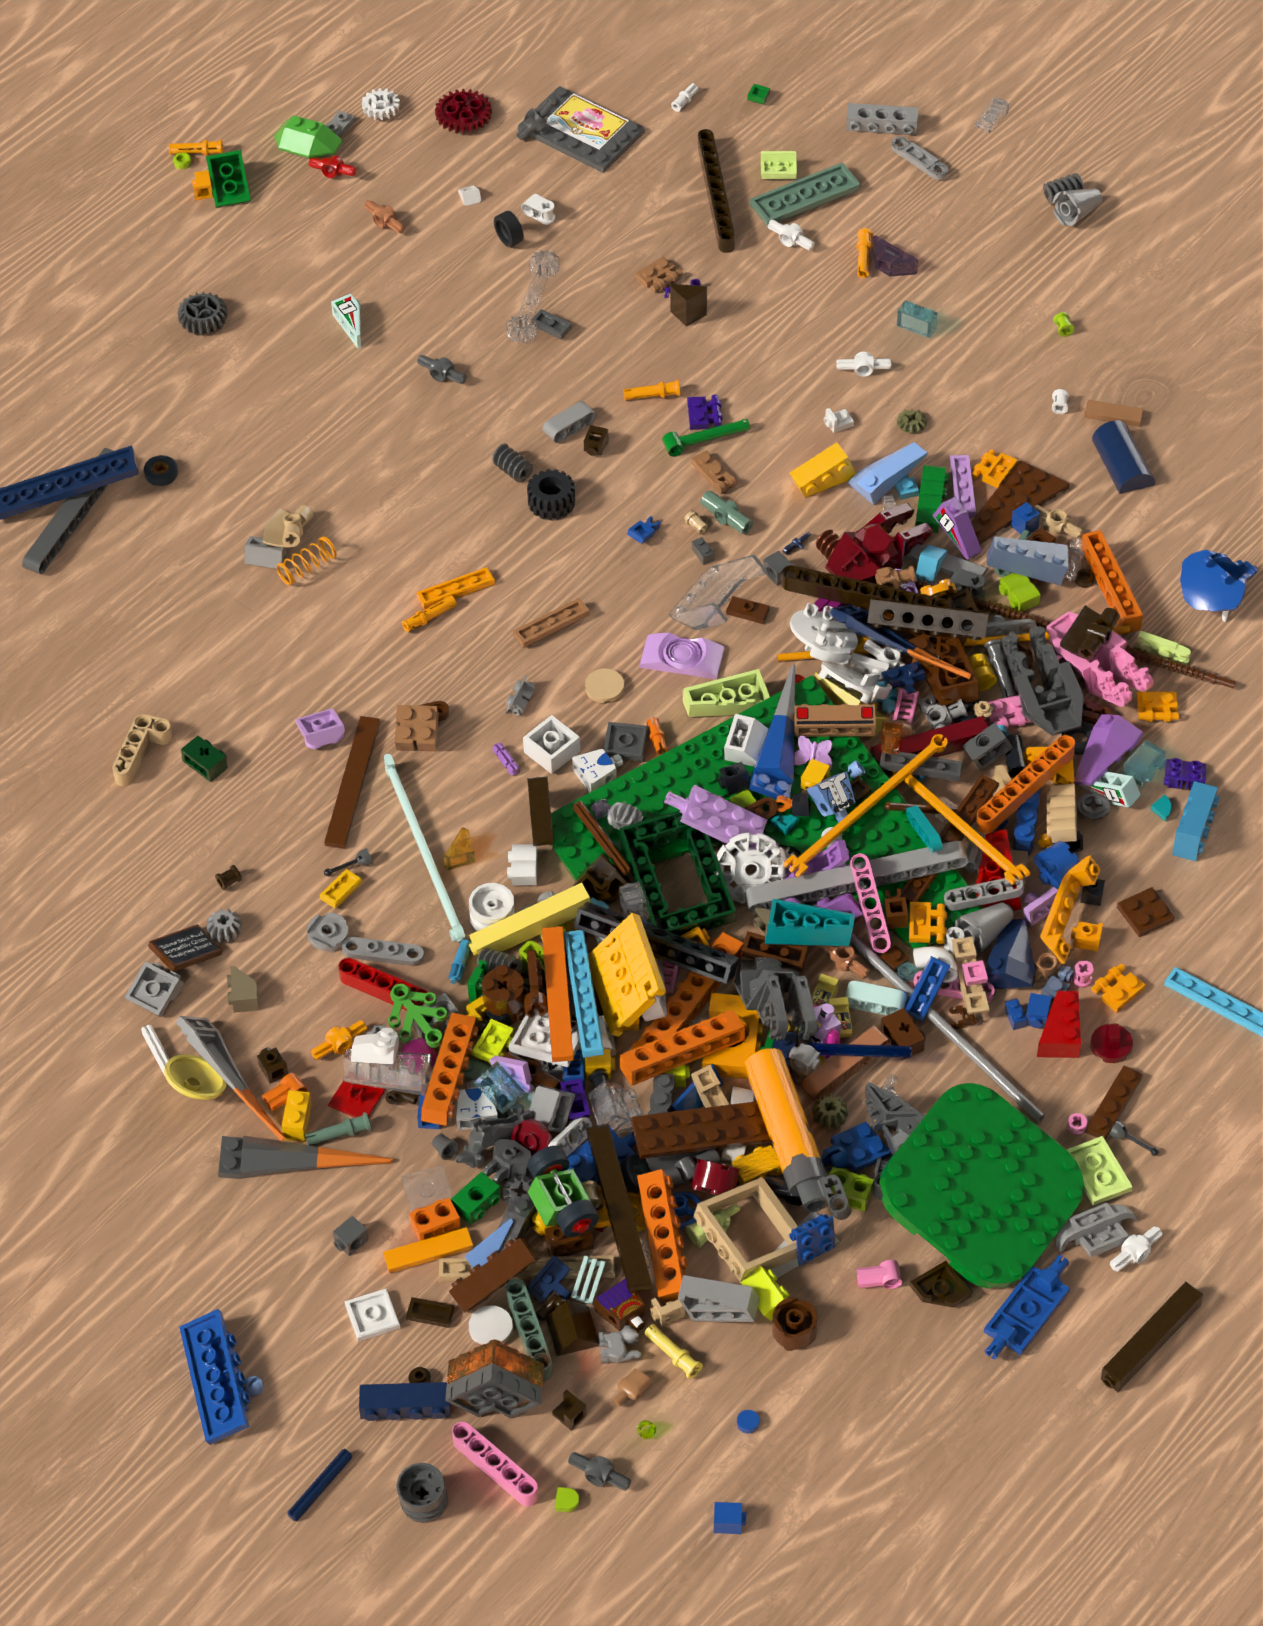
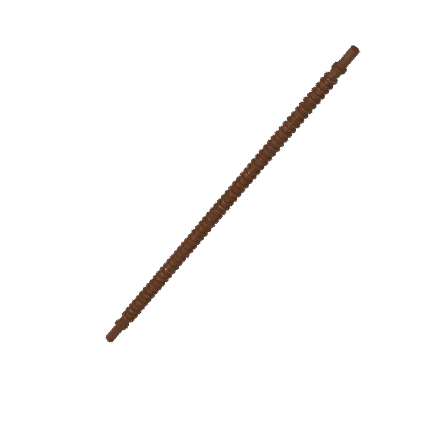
M916 576L917 582H915L918 590L927 585L935 586L932 581L928 583V580L923 581L922 578L918 580ZM975 595L972 596L976 607H980L981 610L985 608L986 612L991 610V613L996 612V615L1000 613L1003 617L1005 615L1007 618L1012 617V620L1032 619L1036 622L1037 626L1043 627L1045 630L1047 625L1052 623L1050 619L1044 620V617L1040 619L1038 615L1034 617V614L1028 615V612L1024 614L1023 610L1018 612V609L1012 610L1013 608H1007V605L1003 607L1001 603L997 605L996 602L991 603V600L987 602L985 598L981 600V597L975 598ZM1128 645L1125 648V651L1132 657H1135L1136 660L1140 658L1142 662L1146 660V663L1152 662V665L1157 664V667L1162 665L1163 669L1168 667V670L1173 669L1174 672L1177 670L1179 674L1183 672L1185 676L1187 674L1190 677L1195 676V679L1199 677L1201 681L1205 679L1210 684L1217 683L1233 689L1236 685V681L1218 676V673L1206 672V669L1202 671L1200 667L1196 669L1195 666L1190 667V664L1184 665V662L1180 664L1178 660L1174 662V659L1168 660V657L1163 658L1162 655L1158 657L1157 653L1152 655V652L1146 653L1147 651H1141V648L1136 650L1135 646L1131 648Z

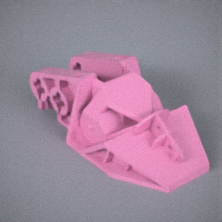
M1067 612L1047 625L1046 630L1059 663L1069 661L1074 670L1083 677L1089 693L1123 707L1132 700V692L1129 691V686L1145 692L1154 685L1153 679L1148 673L1149 669L1146 667L1138 669L1135 664V658L1125 651L1127 641L1113 630L1109 643L1107 645L1103 644L1092 660H1087L1068 652L1060 646L1061 640L1079 614ZM1114 680L1119 681L1120 683L1116 685Z

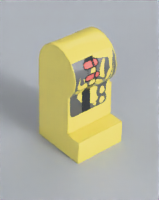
M821 974L811 997L813 1005L829 1004V999L835 998L838 992L839 979Z
M848 997L829 999V1004L834 1007L833 1014L841 1022L839 1037H852Z

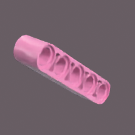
M856 854L850 860V868L870 944L875 952L884 953L890 948L891 942L871 865L866 855ZM857 857L865 860L864 868L858 869L855 867L854 860ZM866 877L870 880L871 885L868 889L860 887L859 881L861 878ZM871 897L876 901L874 909H867L864 902L867 898ZM875 917L881 921L880 928L876 930L870 926V920ZM878 938L886 940V947L882 950L875 946V941Z
M458 1422L453 1426L452 1438L456 1449L520 1504L532 1506L537 1502V1482L470 1424ZM462 1434L467 1435V1436L464 1437V1438H459V1437H458L459 1435H462ZM477 1448H482V1449H483L482 1451H479V1452L474 1451V1450L477 1449ZM492 1462L500 1463L495 1466L491 1465ZM509 1476H515V1477H516L515 1479H512V1480L507 1479V1477H509ZM525 1490H531V1491H532V1492L529 1493V1494L523 1493V1491H525Z

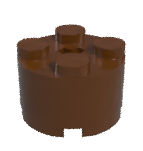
M499 965L496 969L491 970L485 975L482 981V995L485 1008L494 1015L502 1016V1014L513 1015L523 1007L525 996L524 980L516 970L505 965Z
M796 1297L786 1298L779 1302L773 1313L772 1333L775 1340L787 1351L802 1349L810 1345L815 1340L817 1332V1312L814 1306L809 1301L798 1300Z

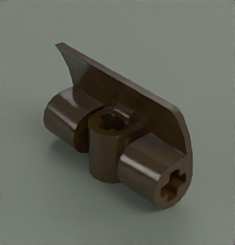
M1085 605L1061 640L1060 646L1078 657L1092 660L1101 646L1109 643L1112 629L1120 619L1119 613L1115 609L1108 607L1104 609L1102 614H1099Z

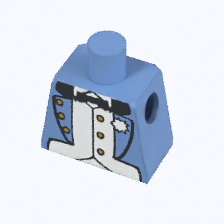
M847 771L807 788V792L822 816L835 814L838 823L848 815L845 808L855 804Z

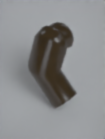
M397 1088L388 1092L385 1099L392 1105L403 1101L415 1105L418 1095L403 1088Z
M554 1295L535 1313L536 1317L543 1321L548 1314L563 1304L566 1299L562 1298V1295Z

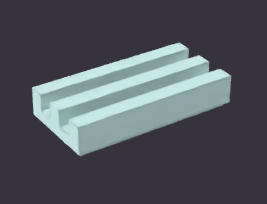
M584 1256L571 1299L590 1305L593 1304L605 1267L604 1261L600 1262L597 1259ZM587 1263H589L591 1265L587 1274V1278L581 1296H578L577 1294L579 1291V1287ZM599 1266L589 1299L585 1298L594 1268Z

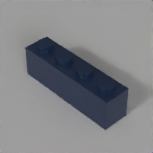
M450 1382L360 1385V1419L375 1421L377 1419L398 1420L400 1418H411L419 1420L429 1417L435 1419L451 1417V1403L445 1401L446 1386Z

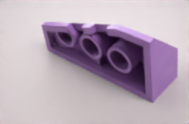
M1102 714L1092 729L1074 783L1076 785H1093L1108 772V767L1113 762L1118 763L1122 759L1121 755L1127 750L1132 751L1144 735L1143 731L1120 715Z

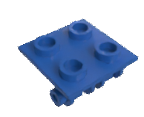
M820 1214L818 1217L809 1220L808 1224L803 1223L802 1227L799 1226L791 1230L789 1237L792 1241L796 1240L798 1266L810 1262L821 1254L835 1248L833 1216L829 1217L827 1214Z

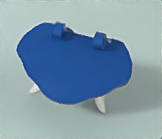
M1210 550L1195 552L1182 562L1180 582L1183 598L1196 610L1222 611V620L1226 622L1229 611L1237 609L1243 601L1246 582L1256 575L1258 568L1248 561L1243 562L1239 560L1233 562L1223 553Z

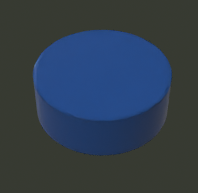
M753 1410L740 1412L737 1416L738 1429L747 1434L755 1432L759 1427L758 1414Z

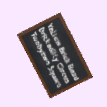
M198 924L151 940L148 944V947L172 972L217 957L222 954L223 950Z

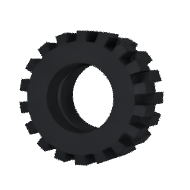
M546 469L545 472L540 471L538 475L534 474L532 476L533 479L528 481V506L535 516H540L542 519L548 518V520L556 518L557 520L561 516L565 517L567 513L572 512V508L575 506V486L570 475H566L565 472H559L556 469L554 471Z

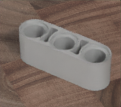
M580 401L547 420L542 430L555 443H559L593 423L597 414L584 401Z

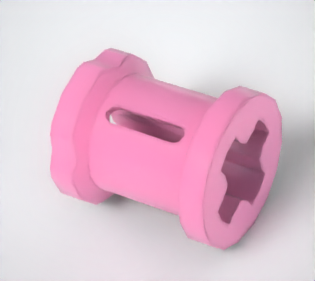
M1079 961L1076 963L1073 976L1076 986L1085 988L1092 983L1093 965L1090 962Z

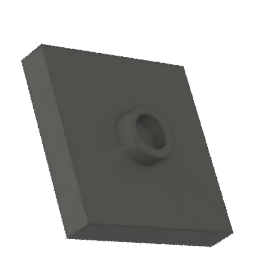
M608 722L603 750L609 758L619 754L624 760L643 761L648 726Z

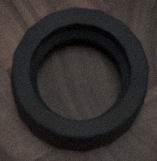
M507 210L494 217L496 233L505 246L512 247L523 241V229L515 214Z

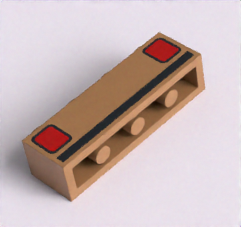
M802 704L794 706L795 737L875 736V705L822 704L809 706Z

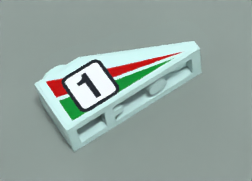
M348 294L331 301L333 316L358 349L361 348V304L359 300H355L352 294Z
M1112 772L1105 773L1093 785H1080L1090 792L1104 795L1113 805L1128 808L1141 795L1133 776Z

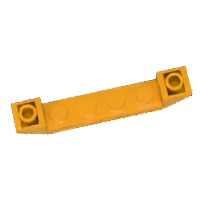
M1091 856L1081 860L1062 878L1040 936L1061 964L1066 962L1071 949L1070 945L1063 938V933L1081 886L1094 885L1101 870Z

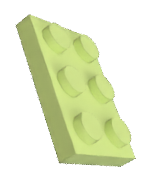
M1103 1136L1067 1149L1081 1169L1084 1192L1093 1206L1132 1191L1133 1186Z

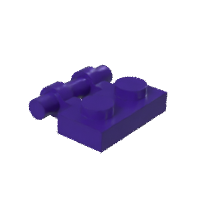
M712 395L710 402H706V396L687 397L690 430L709 429V423H714L715 427L722 425L723 415L720 412L722 406L718 395Z

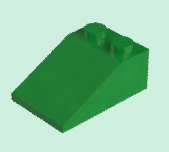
M241 150L206 156L215 207L250 202Z

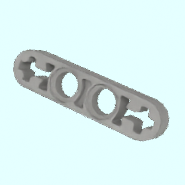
M1003 878L952 889L944 895L945 906L953 911L1016 898L1023 894L1024 884L1022 880L1018 881L1016 879V883L1012 885ZM998 888L1000 891L992 895L989 893V890ZM973 892L980 894L976 899H971L968 896Z

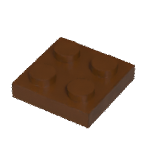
M1153 887L1117 903V909L1138 937L1173 922L1175 918Z

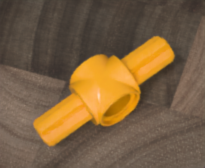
M359 1020L348 1028L340 1026L331 1028L325 1036V1042L312 1049L311 1055L315 1060H319L331 1052L334 1054L347 1052L353 1045V1038L367 1030L364 1021Z

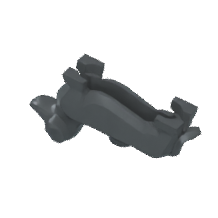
M518 1104L510 1107L513 1115L508 1118L490 1119L483 1124L480 1117L470 1120L474 1128L469 1135V1146H464V1152L457 1155L456 1162L465 1163L471 1168L481 1167L485 1162L483 1156L485 1149L493 1146L499 1139L511 1140L512 1131L515 1126L526 1119H530L532 1112L530 1110H525L524 1112V1106Z

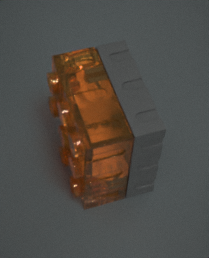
M490 1340L487 1344L475 1347L472 1351L449 1360L445 1401L477 1417L494 1410L512 1418L541 1405L544 1364L535 1361L533 1357L519 1353L515 1348L502 1344L499 1340Z

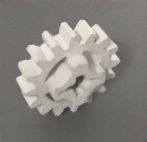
M381 88L378 91L372 90L371 94L367 92L366 97L362 98V109L364 114H368V118L374 116V120L377 118L383 120L384 117L390 119V115L395 116L396 112H399L400 100L398 95H394V91L388 92L387 88L384 91H381Z

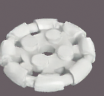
M749 832L738 834L729 839L730 842L727 845H723L716 855L732 900L742 904L746 902L744 894L746 889L765 884L766 881L771 883L784 880L787 875L785 874L786 868L783 866V863L787 860L783 849L775 844L776 841L771 837L761 833L756 835L749 834ZM749 843H756V849L749 848ZM734 848H737L739 851H737L735 853V856H733L731 854V851ZM768 850L772 852V855L770 857H768L765 853ZM750 864L757 867L756 871L752 874H748L745 871V868ZM724 865H730V871H725ZM772 867H777V872L772 873ZM734 880L738 885L732 888L729 884Z

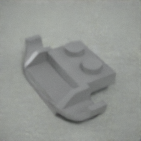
M1104 1203L1070 1217L1069 1222L1059 1231L1055 1246L1062 1252L1065 1251L1066 1245L1073 1241L1076 1246L1080 1244L1091 1258L1122 1245L1129 1237L1122 1227V1220L1131 1218L1133 1221H1137V1217L1124 1205Z

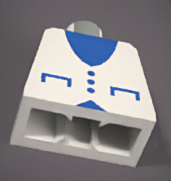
M603 749L572 757L573 771L590 793L616 779V768L623 765V760L619 754L609 758Z
M477 1080L467 1082V1089L460 1090L456 1115L458 1131L473 1129L474 1126L470 1122L472 1119L480 1117L482 1124L487 1120L497 1119V1111L490 1089L487 1087L480 1088V1082Z

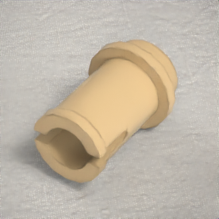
M690 511L685 515L684 520L687 525H691L699 534L706 532L708 525L698 517L697 512Z

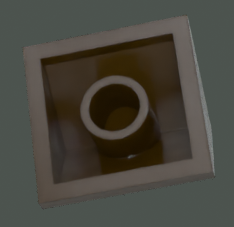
M670 285V312L686 327L707 315L706 286Z
M566 1300L546 1317L557 1356L599 1346V1339L589 1306Z

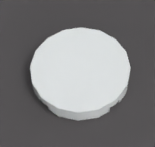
M495 1305L477 1309L469 1320V1334L472 1340L486 1348H495L503 1345L508 1341L513 1332L512 1318L509 1313Z

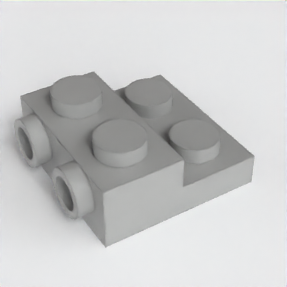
M145 961L124 998L162 1017L170 1001H175L184 982L180 980L182 976L171 970L167 973L163 971L164 967L160 964L153 962L151 965Z

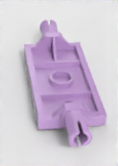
M696 785L692 787L688 798L684 799L669 791L664 800L665 804L680 810L682 813L680 822L726 844L730 842L729 839L738 834L747 832L752 835L757 833L763 834L767 822L766 819ZM749 843V848L756 849V843Z

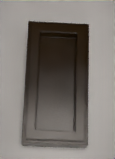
M411 1297L406 1320L449 1328L455 1307L450 1304Z

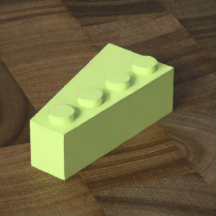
M759 669L684 688L682 701L689 717L727 716L739 714L770 696Z

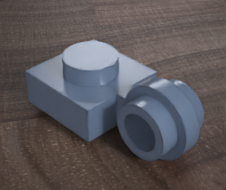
M1063 965L1058 972L1060 979L1052 975L1042 988L1041 995L1051 996V1000L1054 1001L1057 991H1069L1070 984L1065 981L1070 982L1075 973L1072 967Z

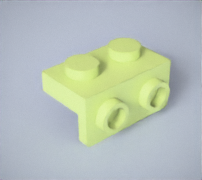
M761 151V179H797L796 151Z

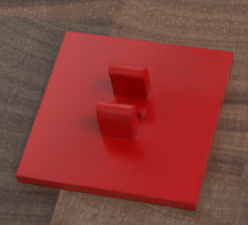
M348 1073L330 1100L328 1107L354 1118L362 1116L364 1112L369 1117L386 1088Z

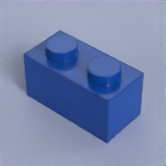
M1019 1000L1006 1001L1005 1011L1012 1029L1016 1030L1026 1027V1017Z

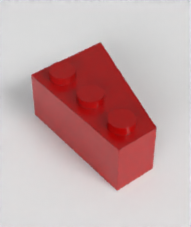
M1057 991L1038 1043L1037 1057L1079 1058L1081 1048L1079 991Z

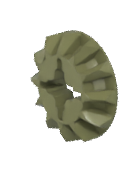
M911 408L910 411L904 409L903 413L898 415L897 425L904 432L918 433L926 427L927 419L925 413H920V410L913 411Z

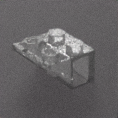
M605 1080L588 1094L597 1125L608 1124L616 1133L632 1130L631 1118L643 1115L637 1099V1093L634 1089Z

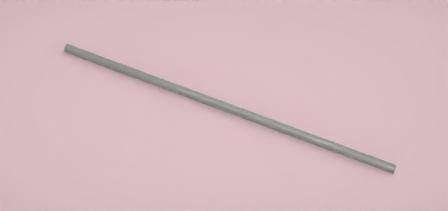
M765 852L768 857L772 855L769 852ZM815 900V901H811V902H807V903H808L810 906H815V907H816V906H818L817 901H819V900ZM852 932L850 944L898 990L905 992L907 999H909L913 989ZM930 1006L926 1017L1037 1123L1041 1122L1045 1115Z

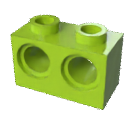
M832 1167L829 1175L839 1177L851 1208L865 1212L873 1192L874 1179L866 1175L851 1173L843 1168ZM832 1186L831 1191L835 1195L837 1192L835 1186Z

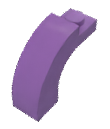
M837 840L828 849L817 854L806 864L808 869L803 875L846 866L845 862L849 860V851L846 848L845 840ZM791 864L786 868L785 874L787 875L785 879L796 877L795 874L799 869L791 873L789 871V868L793 865Z

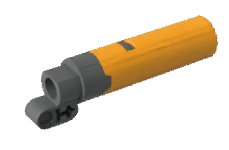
M766 1048L751 1054L744 1062V1068L770 1140H772L789 1193L792 1196H800L807 1213L822 1210L829 1205L836 1219L845 1220L851 1214V1206L839 1177L836 1175L827 1176L782 1051L775 1048ZM832 1186H835L837 1192L835 1195L831 1191ZM845 1204L843 1209L835 1210L837 1205Z

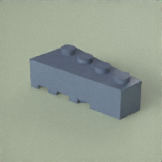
M994 536L987 552V566L1061 585L1068 570V547L1065 544Z

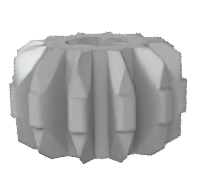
M616 802L610 808L607 819L610 825L620 830L622 827L642 822L643 816L642 812L637 810V807H633L625 802Z
M220 908L218 913L212 912V917H208L207 931L213 940L218 939L219 943L226 940L229 943L230 938L236 940L237 934H241L242 920L238 917L236 911L231 912L229 908L223 911Z

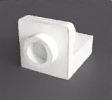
M830 408L826 409L824 422L833 433L854 426V420L846 409L835 413Z

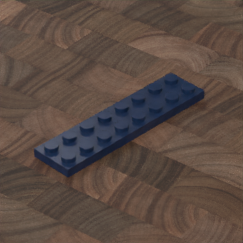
M131 445L0 488V520L138 475L133 446Z

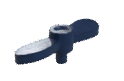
M807 532L799 539L794 538L791 544L783 549V553L786 555L795 547L802 550L804 548L801 545L802 542L810 537L811 533Z

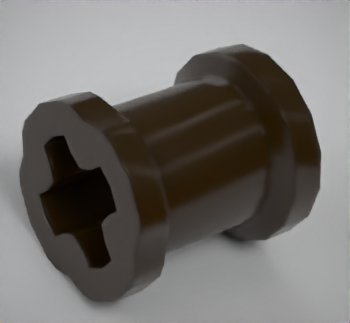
M235 865L230 866L229 870L215 875L216 881L222 890L228 889L227 886L236 881H242V876Z

